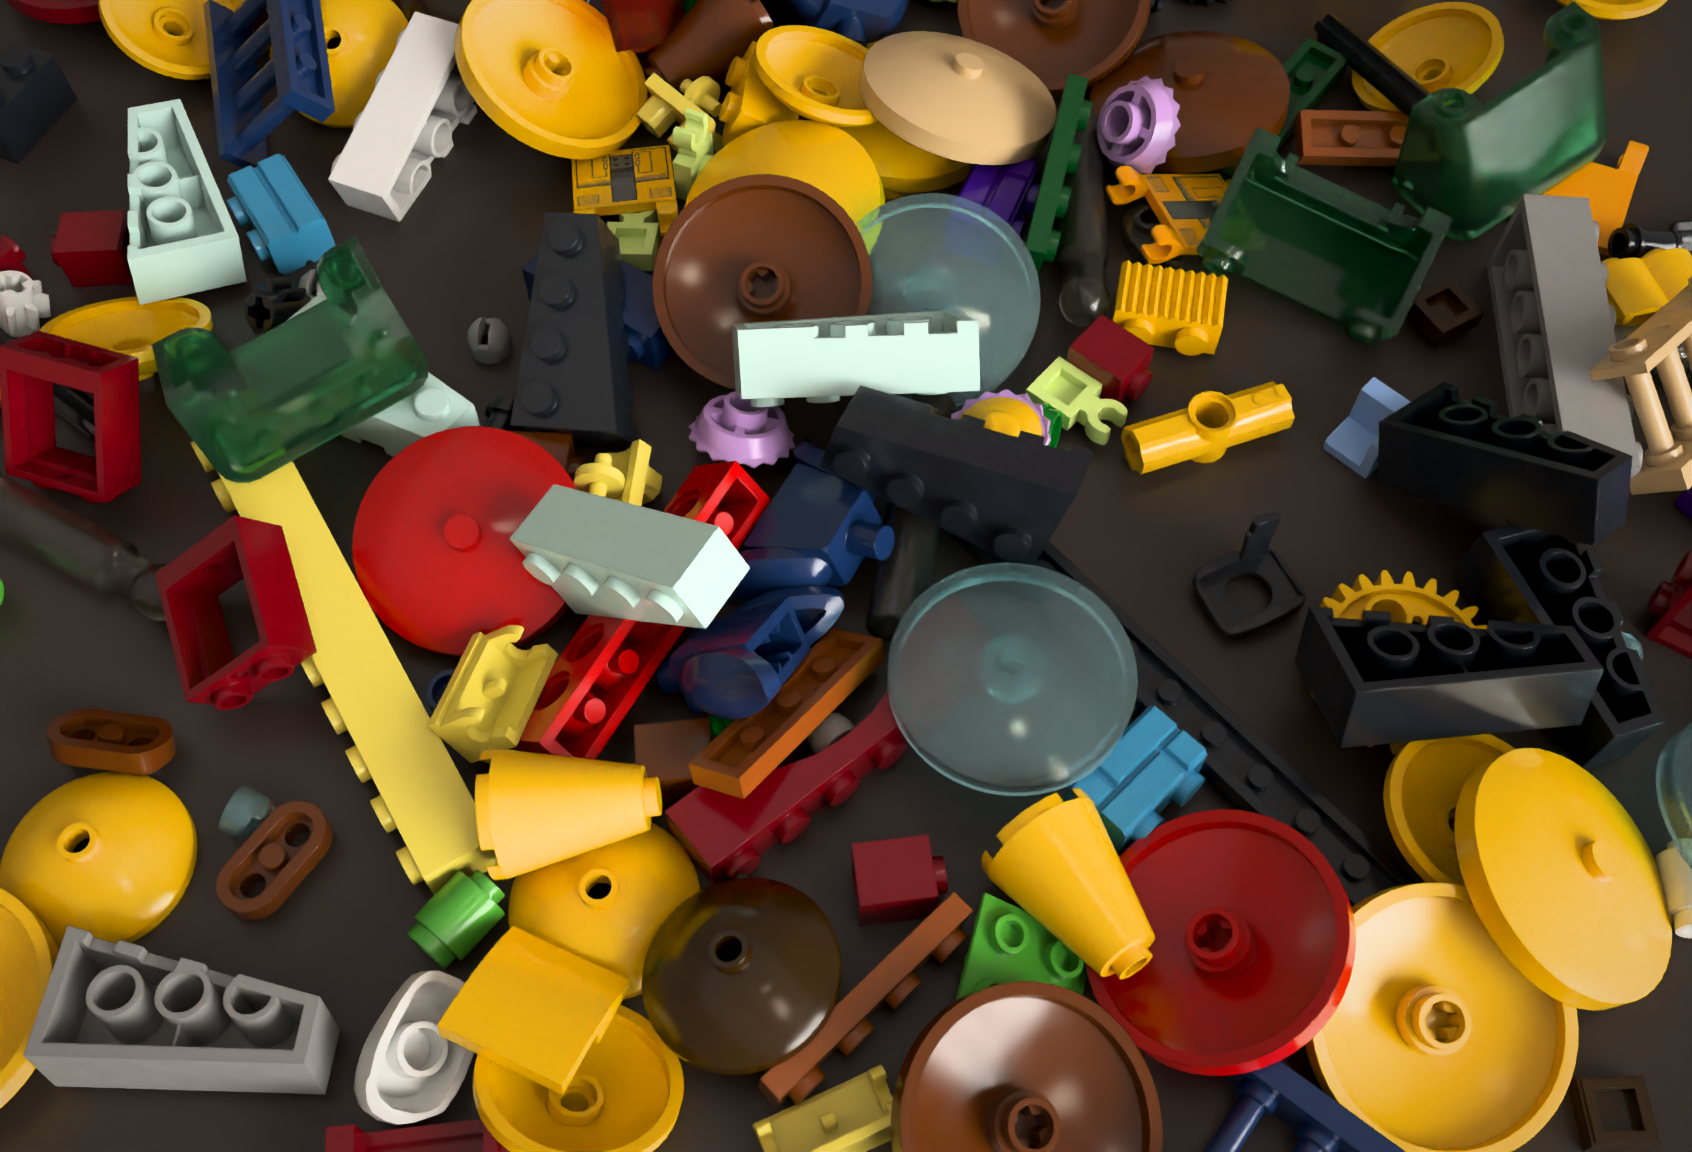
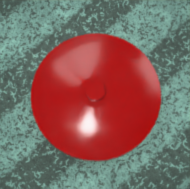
M483 426L451 428L426 436L409 445L395 455L374 478L361 501L355 519L352 542L353 563L360 588L370 607L391 630L419 648L446 657L461 658L473 634L481 631L486 635L508 625L524 627L521 638L517 642H511L516 648H520L537 639L562 617L569 606L551 585L539 581L525 569L522 562L526 557L513 544L510 537L553 484L578 490L573 480L561 464L541 446L521 435L498 428Z
M1229 809L1206 810L1175 818L1154 828L1146 838H1139L1119 856L1154 932L1155 940L1148 949L1153 956L1141 970L1123 980H1120L1116 973L1108 977H1101L1086 963L1085 965L1092 991L1100 1007L1125 1029L1141 1052L1161 1064L1191 1074L1206 1076L1244 1074L1265 1068L1290 1056L1308 1043L1325 1026L1340 1004L1350 982L1355 961L1356 928L1353 911L1341 881L1325 856L1305 836L1285 823L1258 813Z

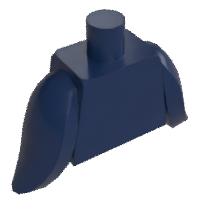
M785 0L795 13L804 17L807 26L835 32L866 48L868 43L875 42L877 37L886 36L900 24L908 4V0Z
M807 437L804 438L792 451L796 461L795 467L743 544L746 550L739 554L750 569L726 602H747L764 593L790 587H841L850 582L864 557L878 560L887 559L893 550L895 535L890 526L882 525V520L874 506L875 494L819 467L826 450L816 446Z
M800 586L775 590L755 597L736 609L730 616L712 621L706 629L698 628L669 658L663 659L656 670L659 686L666 694L681 692L689 709L695 713L706 712L720 719H741L752 716L769 704L780 691L783 683L811 651L809 646L821 638L838 620L844 609L843 594L839 589L829 586Z

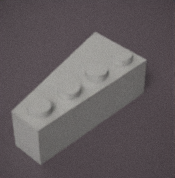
M68 925L23 1056L53 1085L58 1087L326 1094L340 1028L320 996L242 974L233 977L209 970L204 963L182 957L177 961L148 953L143 946L122 940L113 943L96 938L87 930Z

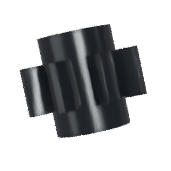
M290 277L267 278L266 284H253L251 286L253 293L249 295L245 302V317L254 334L268 333L270 335L309 303L311 298L306 293L307 290L305 288L291 289Z

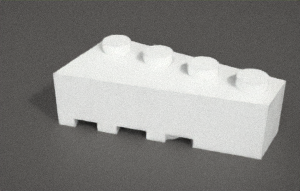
M415 11L406 29L400 32L396 48L385 70L381 71L377 76L375 89L364 111L356 117L353 132L342 153L335 158L332 164L331 175L328 180L348 206L400 222L432 177L430 164L435 157L445 158L454 146L452 132L459 122L468 125L476 115L477 108L473 104L475 100L463 82L455 57L454 44L458 24Z

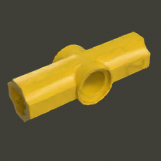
M1274 381L1229 395L1215 391L1201 392L1192 398L1187 408L1125 426L1121 435L1125 458L1132 471H1138L1141 475L1189 459L1199 463L1215 462L1224 455L1228 447L1291 428L1295 418L1291 405L1292 398L1283 383L1277 385Z

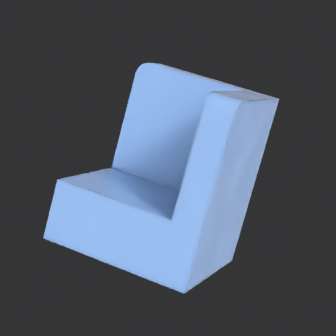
M1373 377L1360 390L1349 416L1326 438L1323 449L1366 479L1378 467L1379 422L1411 401Z

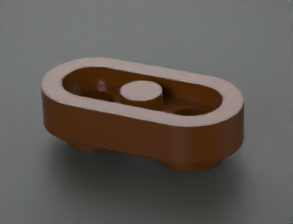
M85 708L69 711L58 716L48 725L46 730L53 759L73 767H87L144 776L160 770L173 759L176 753L172 726L166 720L158 717Z
M291 801L280 805L270 813L225 863L217 877L216 893L220 902L234 916L249 921L270 916L280 908L328 852L333 839L331 824L316 805L307 801ZM303 832H310V837L305 844L292 847V842L297 835ZM266 882L265 889L260 895L248 898L249 889L254 884Z

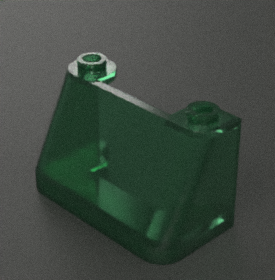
M1575 2L1570 3L1547 20L1543 32V40L1550 50L1544 65L1487 103L1482 104L1473 95L1462 89L1442 88L1412 106L1390 186L1449 238L1461 241L1471 240L1482 235L1512 215L1523 194L1542 195L1593 161L1601 153L1608 135L1600 28L1597 21Z
M1257 127L1240 150L1197 246L1198 254L1203 257L1201 264L1209 271L1218 275L1229 277L1233 273L1346 326L1345 332L1360 342L1373 345L1376 344L1378 339L1387 340L1396 336L1453 218L1430 207L1425 209L1421 218H1416L1411 215H1402L1406 206L1397 202L1389 209L1296 166L1299 156L1289 153L1285 159H1282L1277 153V147L1282 138Z
M355 235L330 248L320 257L316 265V277L327 297L326 300L238 348L228 352L212 332L194 327L176 331L152 344L166 406L216 471L225 479L236 483H250L261 479L414 394L427 380L429 365L426 357Z

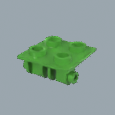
M983 893L977 916L974 919V929L968 952L965 955V965L960 975V985L956 1000L976 990L1017 981L1049 983L1083 995L1087 977L1085 962L1028 912L988 893Z

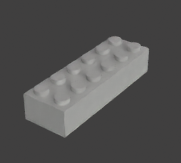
M1523 194L1487 263L1509 417H1516L1525 413L1541 419L1542 431L1552 435L1557 432L1571 431L1633 456L1632 478L1641 469L1643 449L1639 442H1635L1631 421L1634 404L1631 396L1626 394L1623 377L1592 381L1589 370L1609 354L1608 348L1616 343L1614 333L1616 311L1614 306L1609 305L1606 291L1608 270L1607 265L1600 260L1597 245L1600 232L1599 224L1592 219L1589 198Z

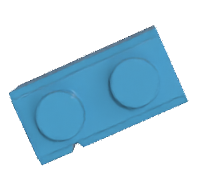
M275 154L257 162V167L255 168L247 166L228 175L227 182L234 197L226 200L227 205L240 228L250 225L253 229L247 232L246 235L261 262L270 258L278 272L286 275L306 266L309 260L315 262L335 252L336 245L325 218L284 155Z
M1150 705L1068 785L1063 801L1075 799L1072 791L1073 788H1080L1087 793L1094 802L1119 855L1131 842L1134 843L1139 838H1146L1154 828L1165 822V819L1159 813L1172 800L1182 807L1193 797L1205 781V778L1199 772L1208 754L1206 749L1184 730L1180 731L1177 728V724L1156 706Z

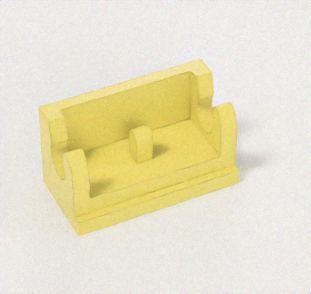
M508 625L486 635L481 631L472 635L427 724L433 732L470 763L479 761L480 755L484 750L497 748L509 750L517 747L558 656V653L548 644L535 645L529 650L516 648L511 642H517L521 638L524 631L522 626Z
M878 1065L859 1076L804 1100L798 1106H791L768 1118L753 1123L752 1126L762 1151L867 1152L890 1141L893 1097L886 1082L887 1075L883 1066Z

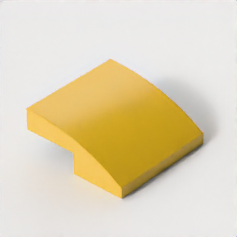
M512 926L493 946L465 982L437 1024L438 1031L441 1037L563 1095L593 1042L599 1044L631 986V980Z

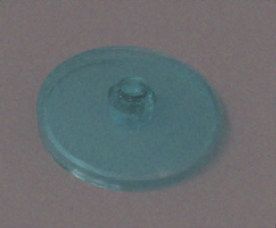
M939 193L916 194L892 200L871 211L855 224L866 245L872 270L873 296L869 315L954 310L978 320L980 391L949 392L939 395H920L917 393L895 395L932 405L933 409H942L962 405L966 400L978 399L985 391L991 392L1003 383L1020 364L1032 342L1038 324L1041 302L1039 279L1033 259L1014 229L999 215L974 201Z
M1021 563L984 564L958 571L943 578L923 592L908 608L899 622L890 646L887 675L889 701L895 720L907 742L925 762L942 775L956 783L989 794L1003 796L1039 795L1056 791L1083 779L1096 770L1118 746L1128 726L1137 696L1138 676L1134 651L1129 637L1115 614L1098 596L1079 582L1058 572L1035 565Z

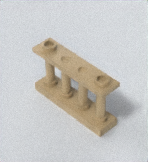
M1692 277L1688 279L1689 285L1630 336L1611 345L1608 348L1609 354L1589 370L1592 381L1618 377L1625 378L1642 427L1648 449L1644 452L1639 473L1630 479L1632 495L1688 490L1692 486V392L1677 350V346L1682 343L1692 371ZM1655 366L1675 424L1670 428L1671 431L1669 430L1650 371Z

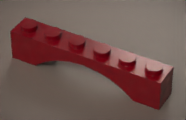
M955 598L951 599L909 630L903 659L891 686L873 711L851 732L815 755L783 767L775 768L745 799L698 786L664 811L670 835L682 845L691 861L711 885L735 879L738 874L748 876L761 862L762 857L760 855L779 841L782 844H787L795 840L810 825V817L828 803L834 807L846 801L860 785L859 780L875 767L884 770L894 764L907 749V743L922 731L931 734L942 727L952 716L953 708L969 695L972 699H977L985 694L999 677L998 668L1002 646Z

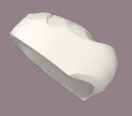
M421 971L412 974L403 983L384 1009L362 1048L355 1072L353 1089L358 1105L374 1119L394 1125L421 1121L443 1113L457 1094L474 1052L441 1037L437 1024L465 982L441 971Z

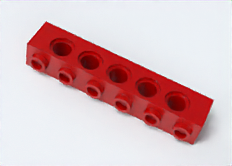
M737 461L695 466L663 512L719 526L736 550H738L771 499ZM589 615L554 663L517 747L512 749L596 760L686 626Z

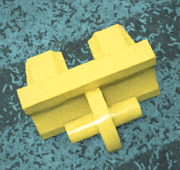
M655 73L644 82L652 96L636 115L642 120L641 123L653 135L660 138L675 121L680 124L679 127L685 128V111L689 108L707 115V132L712 133L714 152L717 153L726 146L721 144L722 136L715 132L716 123L708 115L710 113L713 117L719 116L722 104L718 102L721 91L720 86L712 78L702 76L694 82L690 79H685L680 85V91L684 93V96ZM672 134L667 139V141L669 142L671 147L678 153V147L673 144Z
M638 439L633 441L631 447L626 451L598 453L595 456L594 463L583 464L577 468L573 483L580 491L642 506L653 501L660 493L663 476L649 466L652 447Z

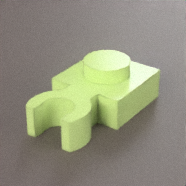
M689 108L685 111V128L675 126L673 129V144L678 147V154L672 162L676 198L685 201L697 176L714 156L712 133L707 132V115Z
M657 210L618 214L619 222H608L607 227L619 239L621 260L642 271H653L661 240Z
M1060 356L1026 389L1025 393L1028 394L1032 403H1049L1050 409L1061 411L1062 428L1068 431L1076 422H1079L1084 426L1085 433L1089 439L1100 445H1105L1108 442L1111 428L1100 420H1109L1121 428L1125 424L1128 410L1122 403L1113 399H1100L1103 384Z

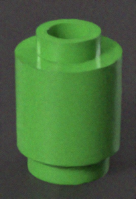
M458 870L415 914L414 919L417 923L406 934L433 961L445 970L455 958L462 961L504 917L505 912L498 903L505 895L481 871L476 870L468 877Z

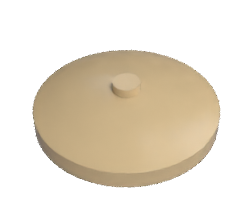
M929 31L902 32L887 36L877 41L868 50L859 77L861 97L878 121L894 134L918 148L955 161L979 165H1006L1027 160L1038 154L1045 147L1055 123L1056 106L1053 97L1034 73L1005 53L961 36Z

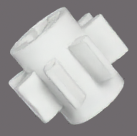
M13 270L1 271L0 328L14 338L23 337L40 330L39 318L51 317L49 295L42 293L41 281H32L30 276L23 272Z

